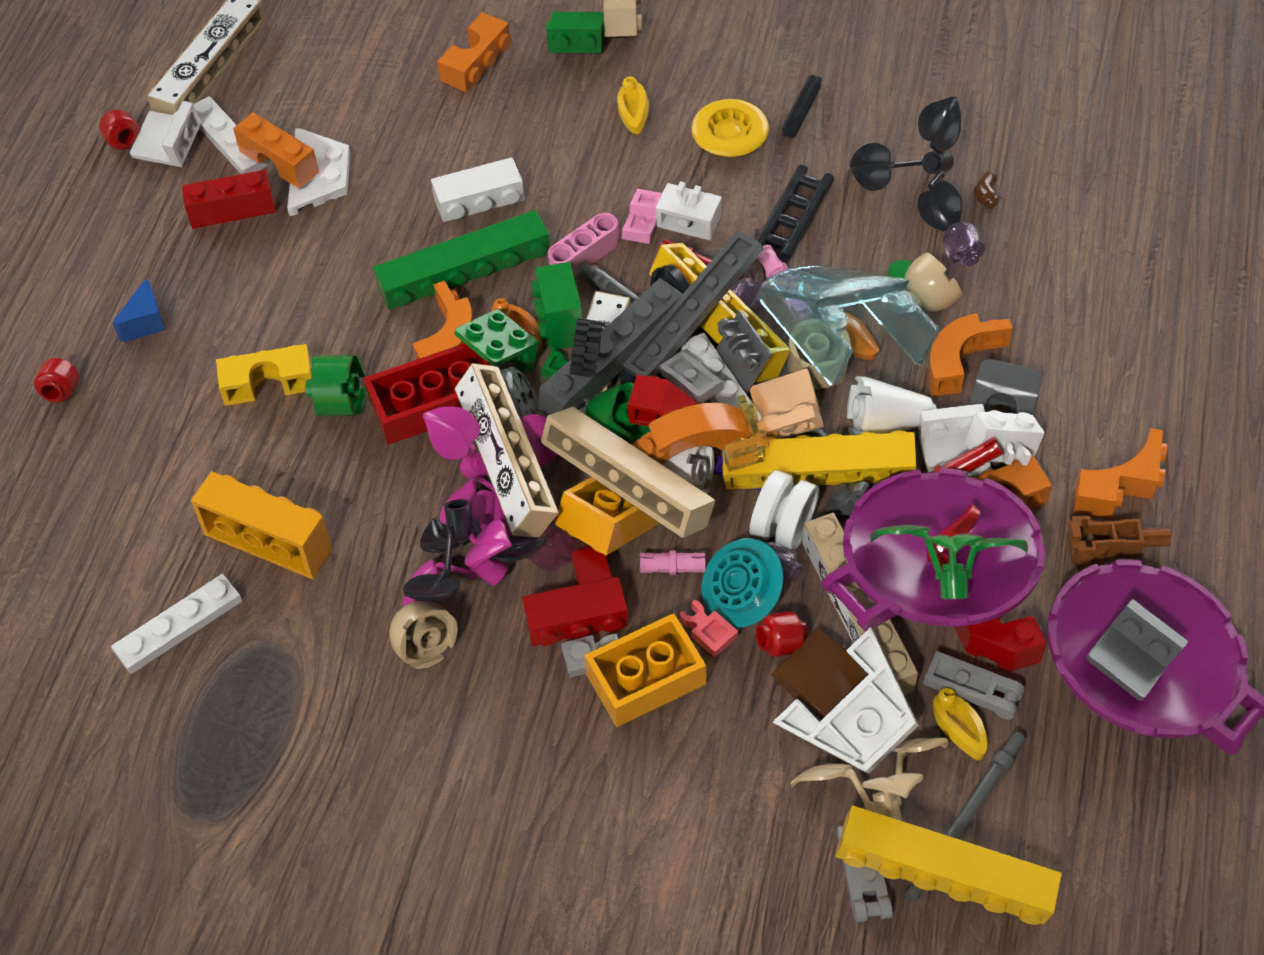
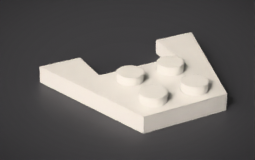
M871 627L847 649V652L869 675L826 717L819 721L797 699L773 721L779 727L868 774L919 726L881 644Z

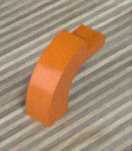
M445 280L434 284L437 304L446 322L436 334L412 343L415 360L463 344L464 342L454 335L455 328L473 320L468 298L465 297L459 300L456 291H450Z
M975 313L958 318L945 326L936 336L930 352L927 382L931 397L961 393L965 376L961 359L967 354L980 350L1009 347L1013 330L1010 319L980 322L978 314Z
M702 403L672 411L648 424L650 432L635 441L632 446L662 465L675 455L694 447L713 446L723 451H728L749 437L750 432L739 408L724 403Z

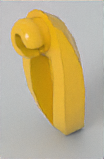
M626 77L622 82L623 86L618 92V112L628 130L633 134H639L647 119L649 100L644 87L634 77Z
M941 689L933 700V712L937 724L945 735L960 749L975 760H982L987 752L988 744L982 720L969 703L955 695L952 689Z

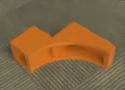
M1150 428L1142 450L1134 458L1122 465L1102 470L1081 469L1075 488L1073 513L1112 519L1115 507L1121 508L1123 495L1153 499L1156 488L1163 487L1165 469L1160 468V462L1165 461L1167 454V443H1162L1163 430Z

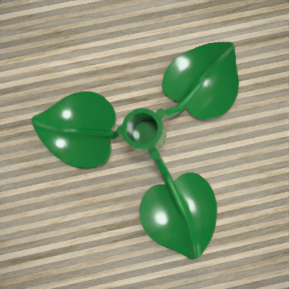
M916 525L888 526L875 530L870 536V542L885 534H911L923 538L936 572V580H940L941 599L968 598V579L972 578L974 559L979 551L1004 545L1020 548L1026 553L1028 551L1027 541L1021 539H984L982 536L957 534L951 537L948 535L929 536L930 528ZM932 543L949 549L950 564H943V571ZM969 544L971 549L964 570V564L956 563V553Z

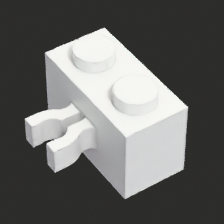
M680 181L678 186L667 183L656 206V227L711 240L721 218L722 197L701 192V186L696 185L693 190L686 188L685 182Z
M996 410L990 412L976 411L964 443L971 450L994 436L1004 454L991 461L1005 462V464L1011 465L1014 460L1018 459L1021 465L1027 466L1032 456L1035 457L1044 436V431L1033 415L1028 413L1010 414Z

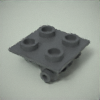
M738 311L733 320L723 318L718 322V333L723 338L716 351L747 395L772 353L743 312Z

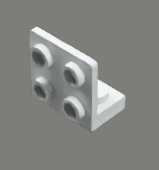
M182 101L174 115L149 111L130 151L131 157L182 167L201 125L193 103Z
M983 404L920 412L917 434L927 473L934 470L933 467L938 464L942 466L969 451L964 442L976 411L985 412ZM990 461L966 476L974 478L984 471L992 469Z

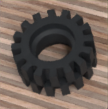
M577 318L570 375L589 378L596 377L603 321Z

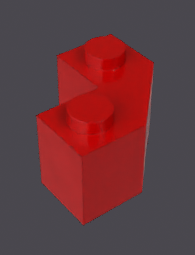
M637 374L628 403L629 423L648 426V424L663 415L698 403L667 379Z
M1034 615L1004 624L1001 623L998 617L975 625L954 627L966 653L977 658L980 655L997 662L998 667L1009 672L1041 663L1047 645Z

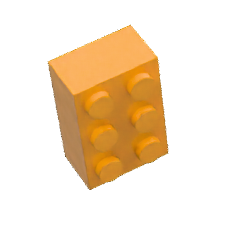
M593 477L563 492L555 525L565 530L570 536L580 539L590 545L595 551L606 556L660 524Z
M674 613L584 655L586 675L616 728L706 685V664Z

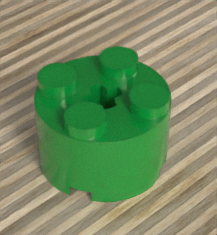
M357 355L313 356L311 360V379L306 380L305 392L306 396L313 400L315 415L328 417L360 414L363 411L366 399V388L360 387V377H365V370L360 357Z
M634 383L619 384L591 397L587 404L585 415L632 445L650 432L649 426L629 423L628 403Z

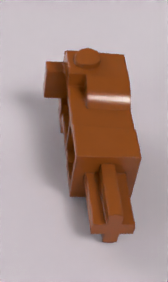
M1073 516L1067 522V540L1071 561L1076 566L1100 564L1106 558H1139L1143 547L1171 545V531L1168 527L1142 529L1140 519L1098 522L1091 520L1090 516ZM1082 535H1093L1100 539L1091 541L1090 547H1086L1085 541H1080Z

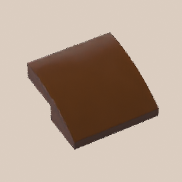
M815 629L804 640V644L793 651L771 675L793 698L799 696L822 720L863 681L868 673L843 647L818 629Z

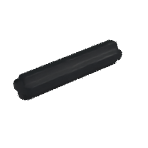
M814 74L808 76L782 125L781 133L784 137L794 138L822 86V78L820 76H815Z

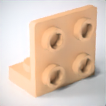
M802 369L751 387L750 393L753 405L762 417L761 422L752 424L755 436L759 440L767 437L787 439L824 427L810 372L807 369Z

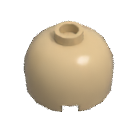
M927 252L916 258L909 266L905 274V286L908 290L905 296L915 308L921 306L927 311H944L963 296L962 290L954 277L950 280L944 273L947 270L945 266Z
M413 601L403 606L394 616L389 629L393 650L401 660L416 669L429 668L445 658L440 654L448 646L453 647L458 633L455 618L444 607L431 601Z

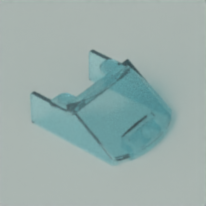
M806 265L789 268L772 275L761 285L756 295L758 300L830 386L837 384L853 353L851 345L840 334L849 323L847 315L840 307L862 303L915 365L923 363L940 332L937 325L913 300V297L905 291L909 280L834 266Z

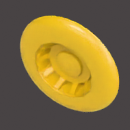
M724 99L712 102L700 109L693 119L691 129L695 141L704 150L719 156L736 157L749 154L758 149L768 137L769 124L764 113L755 105L737 99Z

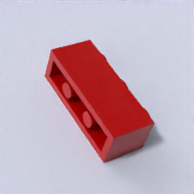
M266 169L181 185L184 207L192 229L276 213L273 193Z
M619 577L522 596L531 646H548L560 640L579 639L587 637L589 634L603 631L615 632L622 627L628 626L627 607Z

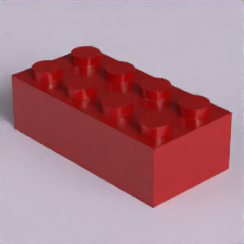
M463 343L364 377L363 380L369 403L387 445L427 432L428 429L423 419V414L440 407L462 408L455 387L472 363L492 365Z

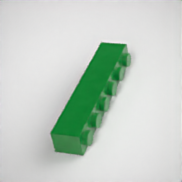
M533 210L373 266L376 285L388 310L404 306L418 299L434 295V284L444 280L448 288L458 287L463 283L480 277H486L494 272L511 268L517 264L548 254L550 248L549 233L537 211Z

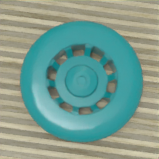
M739 539L723 546L709 561L702 578V599L708 613L711 614L716 611L734 628L747 627L762 620L764 616L772 611L781 595L783 587L781 562L770 546L757 539Z

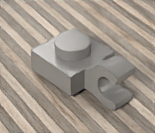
M617 634L607 635L597 643L594 642L593 635L561 643L569 678L586 674L584 655L617 640Z

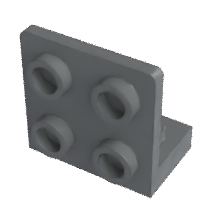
M1132 599L1086 656V660L1137 700L1142 701L1166 667L1183 650L1188 641Z

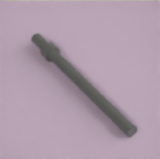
M1014 732L1004 748L995 753L990 761L991 767L944 835L956 839L961 837L1001 776L1008 774L1014 765V757L1026 741V738L1021 733ZM912 882L904 895L910 901L917 902L924 890L916 887Z

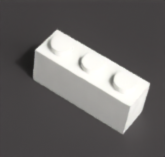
M513 157L431 179L434 200L443 222L524 200L522 179Z

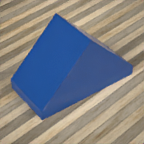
M144 280L113 320V325L120 341L127 342L165 330L150 281Z

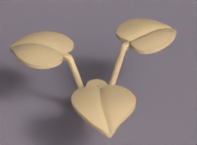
M914 738L901 742L892 751L898 752L896 773L888 778L871 779L863 782L861 785L857 775L852 770L851 764H823L799 774L790 782L791 788L800 781L828 780L840 776L847 777L852 780L864 802L866 810L902 821L899 806L902 805L900 796L907 798L911 789L923 780V774L902 773L903 759L912 752H922L937 746L946 748L949 742L947 738ZM864 788L876 789L883 792L873 794V801H870Z

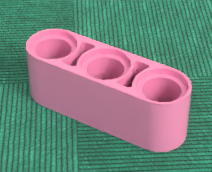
M600 213L549 248V265L570 262L574 277L581 273L578 270L581 262L587 261L592 265L618 246L617 218L610 213Z

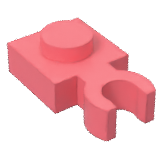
M693 600L691 602V609L697 613L696 615L689 616L684 611L679 612L680 622L685 627L694 628L691 631V637L714 658L738 638L737 629L716 611L707 616L704 613L703 605L699 601Z

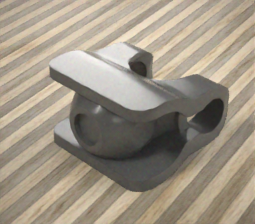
M985 359L980 365L969 405L983 404L985 412L992 406L1000 405L1009 408L1013 414L1024 412L1033 415L1042 375L1034 369L993 359Z

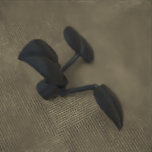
M952 96L930 103L921 111L918 118V130L923 139L931 141L930 148L934 150L926 153L923 160L889 163L891 157L889 148L881 143H869L859 148L854 153L850 162V170L858 183L870 191H878L888 185L891 179L890 168L923 166L927 173L936 174L928 184L929 191L923 192L918 197V211L928 225L947 232L961 230L962 197L954 184L947 181L936 182L944 177V173L948 172L953 166V156L947 150L956 144L960 135L961 110L958 98Z
M456 499L445 503L446 525L434 518L430 521L421 536L420 548L430 553L446 551L444 572L441 575L424 574L410 579L403 587L405 597L419 601H438L448 598L457 592L460 586L459 580L449 578L452 549L470 543L471 541L468 536L471 535L472 529L475 530L477 535L482 531L479 519H472L470 501ZM507 536L512 546L490 558L498 561H518L527 558L545 544L546 537Z

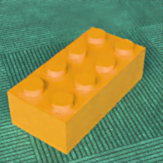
M211 471L191 499L205 536L314 580L333 550L323 516L317 510L310 507L305 509L295 505L291 500L283 496L275 497L258 486L252 485L250 487L240 483L228 474L220 475Z

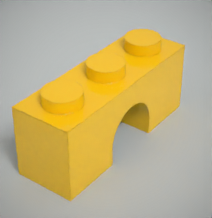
M307 344L216 359L219 390L225 406L255 401L254 391L256 386L267 379L280 381L285 395L305 392L306 380L311 379L312 374L311 358Z

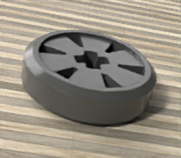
M514 367L500 371L519 418L530 414L539 415L535 395L523 373Z

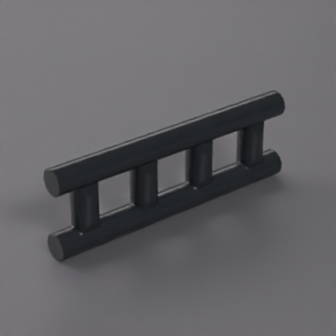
M798 165L756 241L761 243L762 246L771 245L782 249L780 257L786 261L790 260L834 181L832 174L825 173L820 180L807 176L808 168L805 165ZM800 185L815 190L811 199L795 195ZM789 205L804 209L800 219L784 214ZM778 224L794 229L789 239L773 234Z

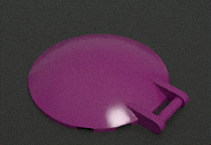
M940 468L939 472L921 473L920 469L894 475L870 488L855 503L854 510L849 519L846 520L844 528L843 550L846 565L827 575L822 581V587L829 594H834L858 619L857 624L865 632L870 627L873 629L896 615L923 624L945 627L975 625L993 620L1019 606L1034 590L1043 571L1045 545H1043L1040 534V525L1033 513L1020 498L1007 488L988 478L981 481L966 476L967 471ZM971 503H973L981 512L978 522L970 535L982 536L984 539L1016 538L1025 540L1028 543V551L1026 553L1020 548L1009 545L990 547L979 551L974 559L972 578L968 579V598L941 599L940 580H936V572L932 563H927V547L923 538L911 534H885L870 542V536L875 530L899 525L930 528L929 536H935L962 516ZM969 544L956 553V563L964 564V570L971 549ZM948 551V552L945 553V554H946V555L949 557V559H950V555H949V551ZM855 582L876 605L867 610L846 586Z
M1115 560L1113 564L1102 566L1095 564L1083 569L1068 580L1059 591L1052 604L1047 623V637L1052 659L1070 690L1081 702L1105 720L1128 731L1158 738H1183L1201 733L1223 751L1234 755L1242 748L1243 739L1260 718H1264V696L1248 685L1249 676H1247L1246 662L1249 656L1243 635L1237 634L1230 621L1232 616L1224 605L1211 592L1190 577L1166 566H1161L1158 569L1142 565L1140 560ZM1132 599L1188 641L1183 650L1166 667L1142 701L1137 700L1086 660V656ZM1240 704L1248 711L1231 730L1223 723Z

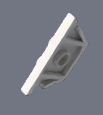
M295 128V138L314 149L319 173L301 189L290 184L287 207L289 216L298 214L297 209L312 203L316 207L324 204L327 200L336 199L347 194L350 165L349 145L300 128Z

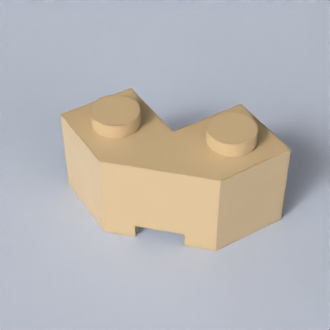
M604 0L605 37L637 36V30H642V14H636V4H641V0Z

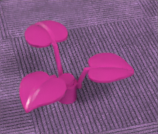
M440 407L424 413L423 419L428 429L430 442L435 451L447 460L462 459L460 470L463 476L467 479H475V483H481L491 490H481L475 494L471 504L472 519H479L481 530L492 521L499 519L505 525L507 536H510L512 533L492 483L484 479L485 476H488V472L480 452L474 453L476 447L472 442L480 434V426L476 418L467 410L458 407ZM530 414L520 418V421L538 464L542 467L550 463L557 453L541 443L547 418L542 415Z
M473 479L467 481L464 486L449 497L446 503L456 499H465L472 504L476 493L475 481ZM443 506L440 512V522L446 525ZM499 519L489 523L478 534L477 538L472 533L468 536L474 545L467 553L464 563L470 570L451 565L450 571L466 575L472 580L478 576L491 586L500 582L507 571V565L490 557L512 545L507 537L505 525ZM431 559L420 566L410 579L424 574L439 575L440 571L444 570L445 563L439 562L436 564ZM403 595V606L413 601H419Z

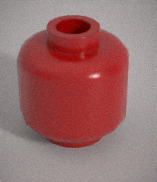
M115 109L108 111L103 115L99 123L101 136L111 147L117 150L131 148L140 132L137 122L124 110Z
M49 358L42 363L34 379V387L43 399L50 402H64L71 397L79 381V373L71 362L62 358Z
M792 611L768 614L763 617L760 625L756 627L757 644L762 651H765L771 657L791 654L804 644V640L808 635L805 622L800 620L798 615Z

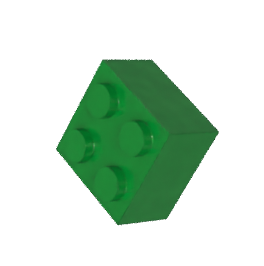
M564 262L536 267V280L531 281V287L535 299L533 300L535 316L539 319L538 326L541 340L547 339L549 351L573 347L577 318H582V310L571 263Z

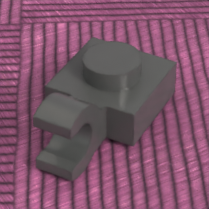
M861 481L837 486L831 492V498L824 509L829 514L834 512L835 516L850 515L854 510L855 503L867 492L869 484Z

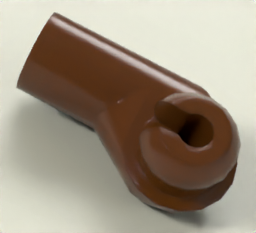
M986 172L974 188V196L980 204H984L988 209L994 208L999 202V197L994 194L995 191L992 188L997 181V177L992 172Z

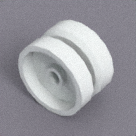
M774 470L766 480L755 504L750 521V536L766 542L775 535L778 547L794 552L802 542L804 522L812 520L819 497V486L805 480L798 482L794 486L791 475Z

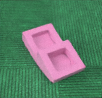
M642 189L636 190L630 203V214L622 229V239L650 244L656 229V206L662 193Z

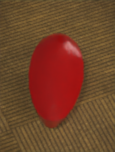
M971 503L962 516L938 535H948L951 537L957 534H970L978 522L981 511ZM932 543L940 567L943 568V564H948L950 561L949 557L945 554L949 549ZM927 549V551H926L927 563H930V562L932 563L931 558H930V555H929V552H928V549Z

